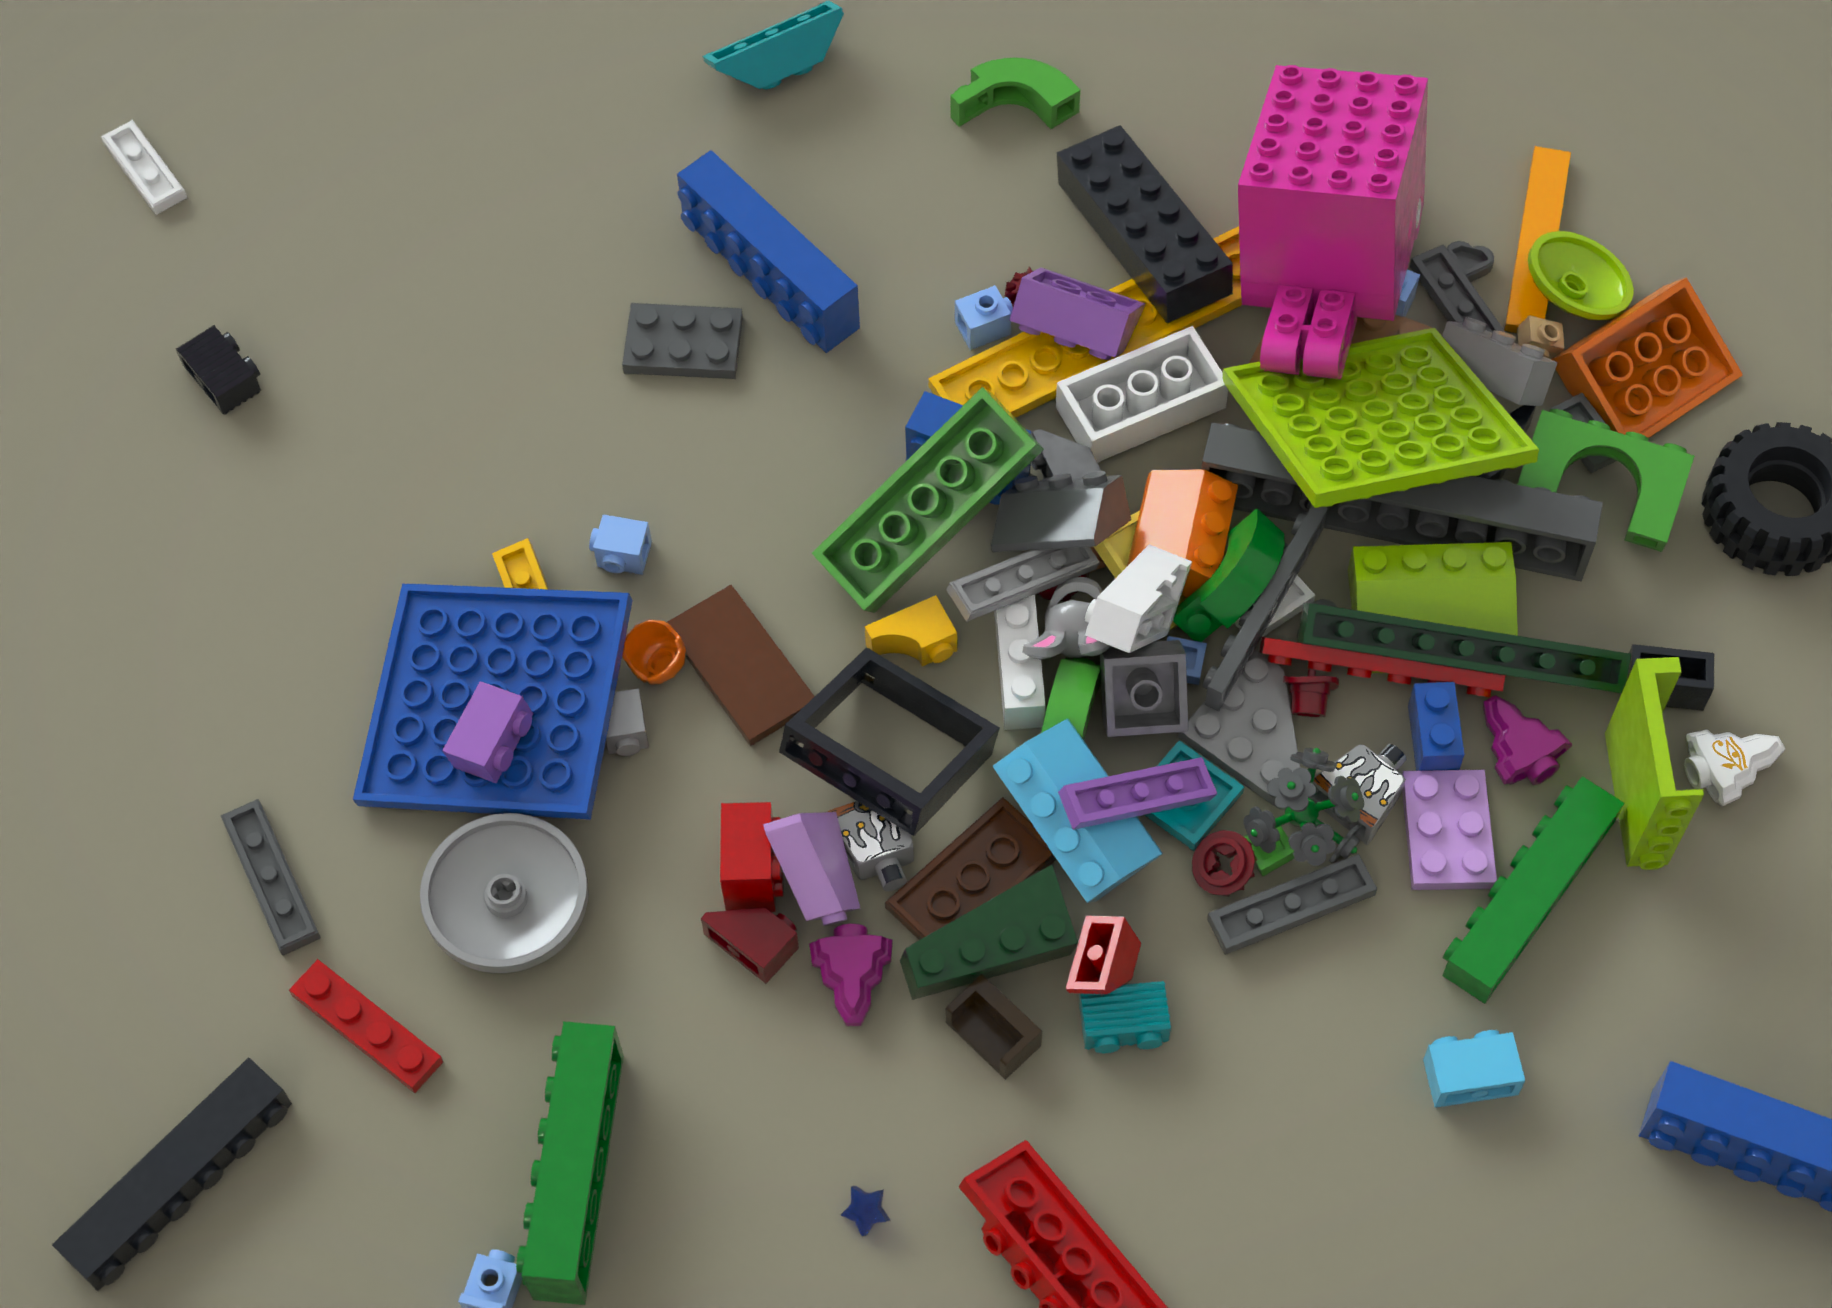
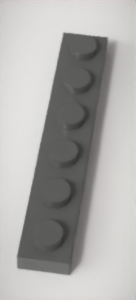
M1312 505L1307 515L1301 512L1297 517L1291 534L1295 536L1290 544L1285 543L1281 561L1273 577L1259 596L1255 605H1252L1240 617L1238 625L1242 626L1238 635L1230 634L1220 655L1224 659L1219 668L1212 666L1205 677L1202 687L1207 689L1206 706L1218 712L1220 711L1323 531L1328 513L1327 507L1314 508Z

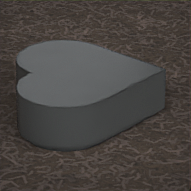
M1464 241L1452 242L1447 247V250L1470 282L1490 273L1494 263V255L1489 248L1484 246L1472 247Z

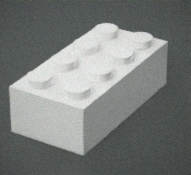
M1191 326L1057 382L1056 409L1075 441L1090 447L1098 463L1225 409L1228 389L1223 382L1221 369L1195 328Z

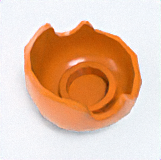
M649 619L635 625L626 635L622 658L633 674L642 682H648L650 685L662 684L674 678L685 665L686 647L680 635L670 624L665 621Z

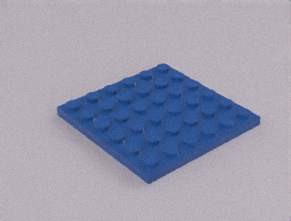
M402 583L353 801L357 806L484 814L517 813L536 817L591 820L633 600L630 594L621 592ZM480 681L522 696L533 712L529 731L520 738L513 751L511 765L506 771L501 773L497 783L454 768L442 751Z

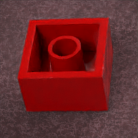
M771 802L721 803L720 883L726 911L765 907L771 912H776V897H783V872H781L780 863L763 824L781 819L780 817H773Z

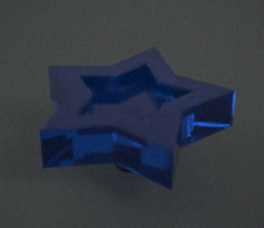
M856 1185L851 1186V1204L841 1216L855 1221L862 1237L867 1236L875 1223L890 1221L882 1207L884 1189L867 1193Z

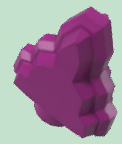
M1497 695L1483 702L1486 725L1495 737L1491 749L1498 761L1494 769L1504 785H1511L1525 778H1528L1532 785H1538L1558 771L1560 764L1556 759L1572 747V743L1559 729L1549 730L1539 719L1524 717L1514 704Z
M843 924L834 928L833 936L809 943L812 966L821 970L823 985L834 991L835 1008L845 1025L861 1026L871 1007V990L882 982L883 966L891 963L893 940L883 936L868 935L867 927L860 924Z

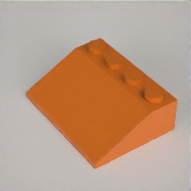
M1687 277L1664 285L1624 311L1621 315L1613 318L1551 359L1558 362L1555 369L1568 392L1573 397L1583 393L1604 422L1611 427L1610 430L1622 434L1636 432L1647 438H1650L1743 376Z

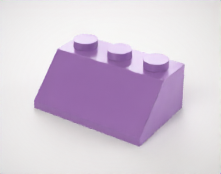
M1039 268L1022 277L1009 321L1020 324L1019 329L1026 333L1040 335L1043 332L1055 336L1054 341L1060 345L1075 347L1078 344L1089 348L1091 355L1110 360L1111 356L1116 358L1124 352L1143 312L1145 303L1044 268Z

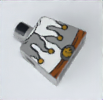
M1388 744L1378 755L1365 745H1358L1335 761L1337 767L1334 769V772L1321 771L1315 776L1313 785L1316 787V794L1310 799L1314 800L1315 803L1328 800V790L1331 786L1335 785L1334 780L1338 776L1357 780L1365 803L1363 809H1360V819L1357 822L1350 823L1345 817L1339 818L1335 813V807L1325 809L1324 811L1349 831L1357 823L1361 825L1355 836L1368 845L1402 793L1406 779L1397 770L1406 762V756L1393 744Z
M858 801L827 811L836 812L849 864L859 879L864 880L878 875L885 891L896 890L907 882L901 867L914 861L911 834Z

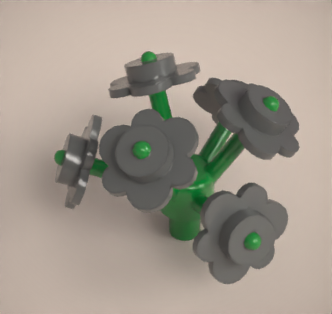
M1305 748L1304 753L1296 752V754H1291L1290 760L1303 764L1308 769L1297 768L1292 772L1289 768H1282L1278 772V778L1270 780L1267 785L1269 795L1276 798V807L1281 810L1285 809V815L1275 819L1268 810L1262 811L1257 806L1251 808L1250 814L1245 816L1243 821L1247 835L1254 846H1260L1264 852L1271 853L1276 848L1275 842L1280 840V833L1276 828L1290 822L1292 825L1301 828V831L1291 834L1288 840L1290 848L1295 850L1293 856L1296 861L1304 862L1307 860L1310 865L1318 866L1326 860V854L1332 852L1334 854L1329 860L1331 863L1336 862L1340 856L1346 859L1351 854L1357 852V845L1360 839L1355 834L1361 825L1357 823L1344 838L1335 832L1330 825L1324 824L1317 818L1319 811L1335 807V813L1339 818L1345 817L1350 823L1357 822L1360 819V809H1363L1365 804L1359 783L1354 778L1346 779L1344 776H1338L1334 780L1335 785L1331 786L1328 790L1329 799L1315 803L1310 798L1316 794V787L1313 785L1316 770L1334 772L1337 763L1329 761L1328 753L1321 751L1319 748Z

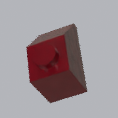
M765 907L706 912L701 917L704 935L765 984L799 949L797 928L794 923L785 915L779 913L776 916Z

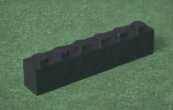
M248 1057L64 1232L52 1246L97 1291L104 1285L112 1284L122 1275L125 1265L137 1253L147 1251L156 1242L158 1233L170 1221L180 1219L189 1210L191 1201L203 1189L208 1190L217 1184L223 1176V1170L236 1158H242L250 1152L255 1145L256 1138L268 1127H274L283 1120L287 1114V1108L292 1104L285 1091Z

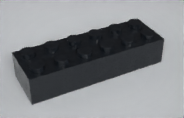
M1121 125L1056 153L1058 184L1166 323H1170L1233 294V263Z

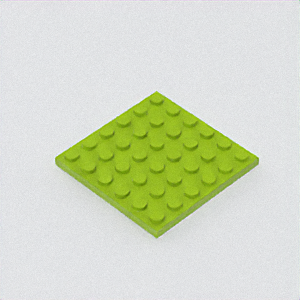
M1435 327L1350 344L1341 379L1306 376V374H1303V359L1300 362L1299 375L1264 371L1260 367V361L1223 368L1222 379L1225 386L1314 508L1329 507L1337 503L1356 499H1368L1375 495L1406 491L1410 488L1433 483L1440 484L1448 480L1467 476H1479L1483 473L1506 468H1517L1520 465L1535 463L1538 460L1539 448Z

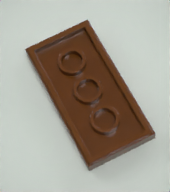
M732 585L725 587L667 622L682 638L686 647L685 657L750 746L785 726L790 719L815 697Z
M1002 797L885 902V908L918 940H921L1045 869L1057 859L1033 824Z

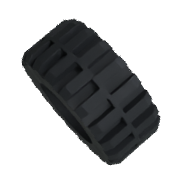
M1777 422L1775 427H1770L1769 423L1756 425L1752 432L1744 430L1735 435L1733 441L1726 443L1715 461L1702 495L1704 523L1707 527L1712 526L1709 534L1716 544L1722 543L1725 546L1723 549L1725 554L1731 559L1735 557L1743 561L1742 566L1753 570L1755 566L1764 569L1763 574L1776 576L1778 571L1784 572L1785 576L1800 575L1803 568L1805 572L1811 573L1820 569L1823 563H1830L1832 561L1831 437L1824 433L1819 436L1811 432L1812 428L1800 425L1799 428L1791 427V423ZM1763 481H1776L1790 485L1799 490L1809 500L1815 514L1792 518L1771 512L1758 502L1750 489V485Z

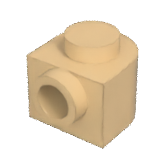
M1529 315L1517 328L1518 345L1520 346L1522 344H1530L1545 350L1544 356L1552 359L1564 350L1563 323Z

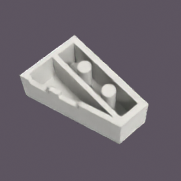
M1148 545L1097 599L1092 600L1085 615V622L1089 623L1085 636L1127 653H1131L1167 636L1192 561Z

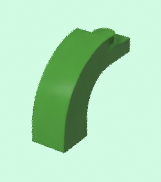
M1026 58L995 59L971 68V83L959 87L950 95L951 119L960 127L995 106L1014 104L1030 109L1050 129H1053L1079 113L1081 90L1064 73L1046 63Z
M1082 657L1061 659L1049 697L1041 733L1069 719L1082 739L1085 740L1092 706L1101 684L1100 665H1096L1092 660Z

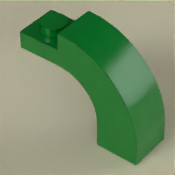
M1255 509L1228 532V549L1220 566L1199 589L1177 606L1173 622L1194 641L1202 642L1221 625H1224L1227 629L1233 625L1261 595L1278 568L1284 551V532L1259 509Z

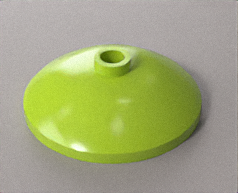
M1555 231L1540 236L1529 251L1528 267L1533 281L1541 293L1563 311L1584 319L1607 320L1621 315L1630 305L1634 290L1628 271L1612 252L1598 242L1577 233Z

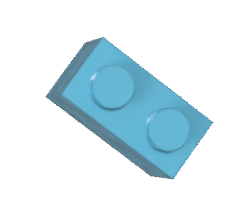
M1487 1030L1476 1034L1474 1038L1458 1040L1454 1036L1442 1037L1428 1045L1423 1058L1435 1108L1519 1095L1526 1081L1513 1032L1500 1034L1497 1030Z

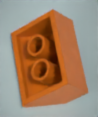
M1205 469L1152 470L1147 477L1127 566L1148 545L1192 561L1181 594L1188 598L1214 574L1223 560L1238 485Z

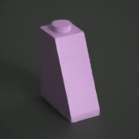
M836 812L799 813L763 824L766 836L806 921L822 919L823 926L832 925L848 920L846 912L860 909Z

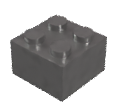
M1180 640L1152 642L1131 653L1111 646L1100 654L1102 719L1107 737L1188 732L1186 653Z

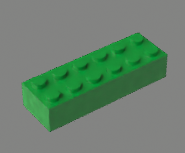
M563 1021L561 1036L555 1035L553 1039L552 1061L557 1063L554 1077L548 1076L545 1086V1102L550 1103L548 1117L541 1118L538 1128V1144H542L543 1148L541 1160H534L532 1165L531 1186L536 1187L534 1202H527L525 1207L524 1229L529 1230L527 1244L526 1246L519 1247L516 1261L517 1273H522V1283L527 1286L532 1299L536 1301L586 1304L624 1058L615 1026Z

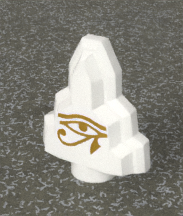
M1706 729L1686 735L1690 757L1685 759L1684 767L1686 776L1693 788H1706L1715 803L1724 806L1739 799L1742 795V789L1754 783L1757 771L1770 767L1784 752L1785 747L1779 736L1754 734L1740 738L1730 732L1714 735Z

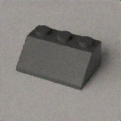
M1105 471L1088 473L1082 478H1072L1071 474H1059L1042 481H1038L1037 476L1017 479L1014 482L1015 486L1001 495L991 542L992 552L1097 546L1131 521L1122 475L1106 476Z

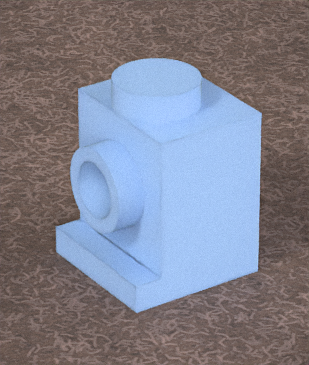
M490 1250L489 1256L477 1254L464 1293H461L458 1301L462 1308H513L522 1281V1273H517L515 1257L500 1250ZM488 1275L499 1277L495 1285H484Z

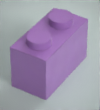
M480 681L442 751L454 768L497 783L501 773L506 771L511 765L513 751L520 738L529 731L533 712L522 696Z

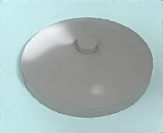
M517 813L494 814L463 825L438 846L423 873L420 888L421 910L432 938L453 960L482 972H517L545 962L563 949L572 939L581 925L586 912L589 895L588 879L577 848L558 828L544 820L529 815Z

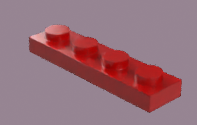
M318 959L289 989L295 999L413 1093H416L444 1062L437 1052Z

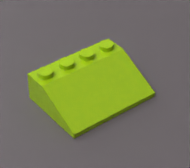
M1511 542L1353 546L1348 565L1352 610L1518 636L1516 573Z

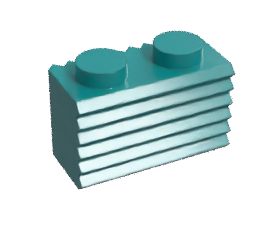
M1164 981L1122 985L1109 994L1079 993V1008L1085 1049L1095 1048V1052L1104 1054L1115 1052L1120 1049V1046H1132L1134 1044H1137L1139 1049H1154L1160 1047L1163 1044L1162 1042L1169 1041L1171 1023Z

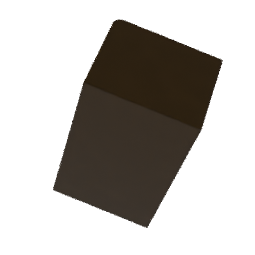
M982 974L946 1007V1023L1005 1080L1041 1047L1042 1030Z

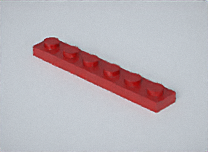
M1267 637L1261 638L1259 650L1260 653L1269 654L1267 662L1291 666L1292 658L1307 660L1308 669L1331 672L1333 664L1348 667L1347 675L1371 678L1372 671L1388 673L1387 681L1411 685L1412 677L1427 679V683L1455 682V684L1468 686L1466 694L1491 697L1492 690L1503 691L1506 676Z

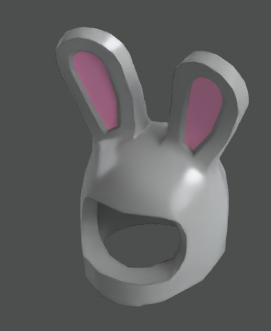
M1074 577L1059 584L1045 612V632L1035 641L1023 645L1022 653L1029 657L1043 660L1060 653L1066 657L1081 658L1084 656H1097L1111 647L1110 645L1085 636L1089 624L1085 622V615L1090 603L1069 600L1058 604L1067 594L1075 591L1088 593L1094 599H1097L1103 592L1099 584L1087 577Z

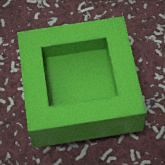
M1281 826L1276 828L1280 833V840L1275 842L1276 848L1271 853L1264 852L1260 846H1254L1247 834L1243 836L1252 844L1253 852L1258 859L1255 862V866L1262 877L1294 859L1293 853L1295 850L1290 848L1288 843L1289 837Z

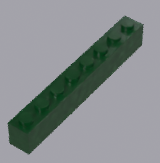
M1303 603L1297 640L1298 643L1615 693L1623 692L1627 682L1631 653L1313 603Z

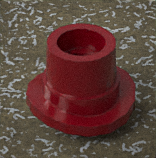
M1308 670L1307 676L1302 677L1283 676V682L1291 684L1292 715L1326 717L1328 696H1330V691L1339 687V679L1337 677L1316 676V670Z

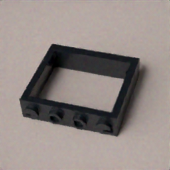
M866 647L785 724L779 753L912 836H915L992 755L1000 727ZM861 683L966 746L921 793L815 729ZM907 810L912 811V815L907 813Z

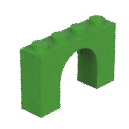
M1551 409L1550 412L1542 410L1532 438L1534 444L1539 448L1538 460L1535 463L1523 465L1517 485L1531 488L1543 487L1556 493L1564 472L1579 459L1593 455L1615 459L1630 471L1637 487V500L1624 541L1662 552L1668 541L1695 455L1686 453L1687 450L1684 447L1676 444L1665 443L1664 446L1648 442L1649 439L1640 433L1626 432V434L1612 431L1609 425L1600 421L1590 420L1588 423L1572 419L1573 416L1563 410Z

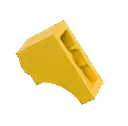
M936 595L864 626L867 648L879 655L887 653L909 655L917 659L923 667L932 662L941 663L950 658L954 652H957V631Z

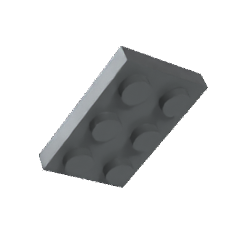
M631 303L622 363L623 372L625 374L736 379L743 320L742 308Z

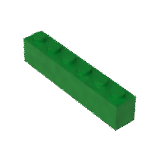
M1583 776L1574 788L1566 785L1554 803V806L1558 808L1552 818L1544 815L1533 831L1532 836L1537 839L1532 846L1528 848L1523 845L1514 856L1510 866L1515 869L1508 879L1501 875L1491 888L1488 897L1492 901L1485 910L1478 906L1465 925L1470 930L1463 940L1456 937L1447 948L1442 958L1448 962L1442 976L1486 1004L1617 821L1625 803Z

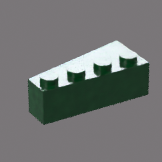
M1053 865L1046 867L905 948L900 963L912 1000L971 984L981 974L988 979L1071 955L1078 945V940Z

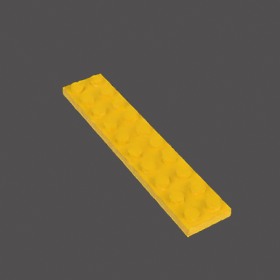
M1239 226L1213 238L1233 263L1232 295L1170 323H1166L1133 279L1108 290L1145 303L1143 312L1124 352L1117 357L1193 326L1197 328L1242 305ZM1022 332L928 378V387L934 395L964 405L983 387L991 392L1016 418L1055 399L1057 382L1110 360L1097 358L1089 353V348L1078 344L1075 347L1060 345L1054 341L1055 336L1043 332L1040 335Z

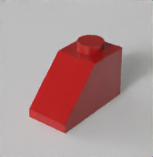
M1085 917L1066 985L1068 993L1109 994L1132 980L1141 942L1125 917Z

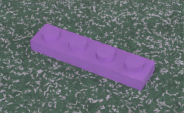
M1200 757L1068 784L1058 794L1072 829L1075 830L1210 801L1217 795V791L1204 760Z

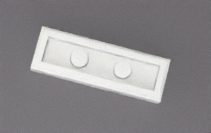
M133 120L101 136L108 151L155 215L187 198L183 187Z

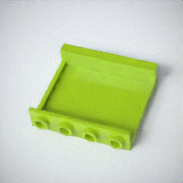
M1679 657L1636 659L1605 731L1615 797L1625 803L1619 814V823L1627 867L1640 866L1644 870H1655L1668 865L1704 796L1703 789L1676 790L1662 713L1681 674Z

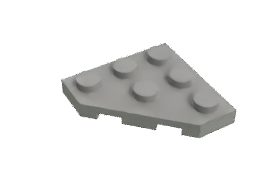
M1254 650L1220 711L1218 712L1206 706L1204 701L1188 720V732H1179L1178 738L1276 807V798L1271 797L1267 791L1268 783L1270 780L1278 778V772L1282 768H1289L1293 772L1301 767L1300 763L1290 760L1291 754H1296L1298 749L1287 685L1283 682V676H1285L1284 669L1275 663L1267 662L1268 658Z

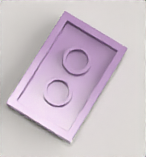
M1485 770L1403 771L1402 775L1406 780L1402 793L1412 890L1491 889L1497 881Z

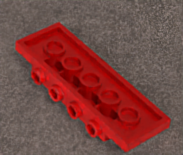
M1024 1140L972 1172L961 1181L959 1189L986 1220L981 1228L984 1233L983 1241L986 1248L993 1255L998 1256L1002 1254L1012 1267L1011 1275L1014 1282L1021 1289L1026 1290L1030 1288L1040 1301L1039 1308H1168L1027 1140Z

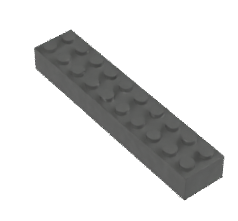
M1211 423L1201 469H1205L1238 485L1234 510L1252 513L1255 509H1259L1265 516L1292 522L1296 521L1301 512L1307 515L1312 506L1311 502L1259 432L1242 429L1234 424ZM1467 476L1448 480L1440 484L1433 483L1410 488L1406 491H1395L1375 495L1368 499H1356L1327 507L1328 513L1324 528L1403 545L1511 542L1515 568L1582 582L1596 544L1603 502L1594 501L1582 495L1570 496L1555 493L1543 487L1531 488L1516 485L1504 479L1492 480L1477 476Z

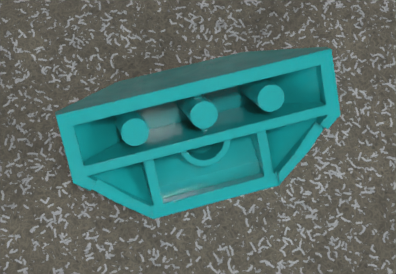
M828 0L753 35L703 55V60L715 70L758 89L774 88L781 84V79L790 75L808 73L813 69V65L824 60L844 15L843 9Z

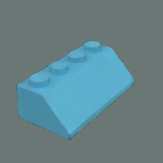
M1069 719L1024 742L992 766L1087 903L1098 901L1163 854L1137 816L1080 829H1072L1058 792L1065 785L1107 777L1108 774Z

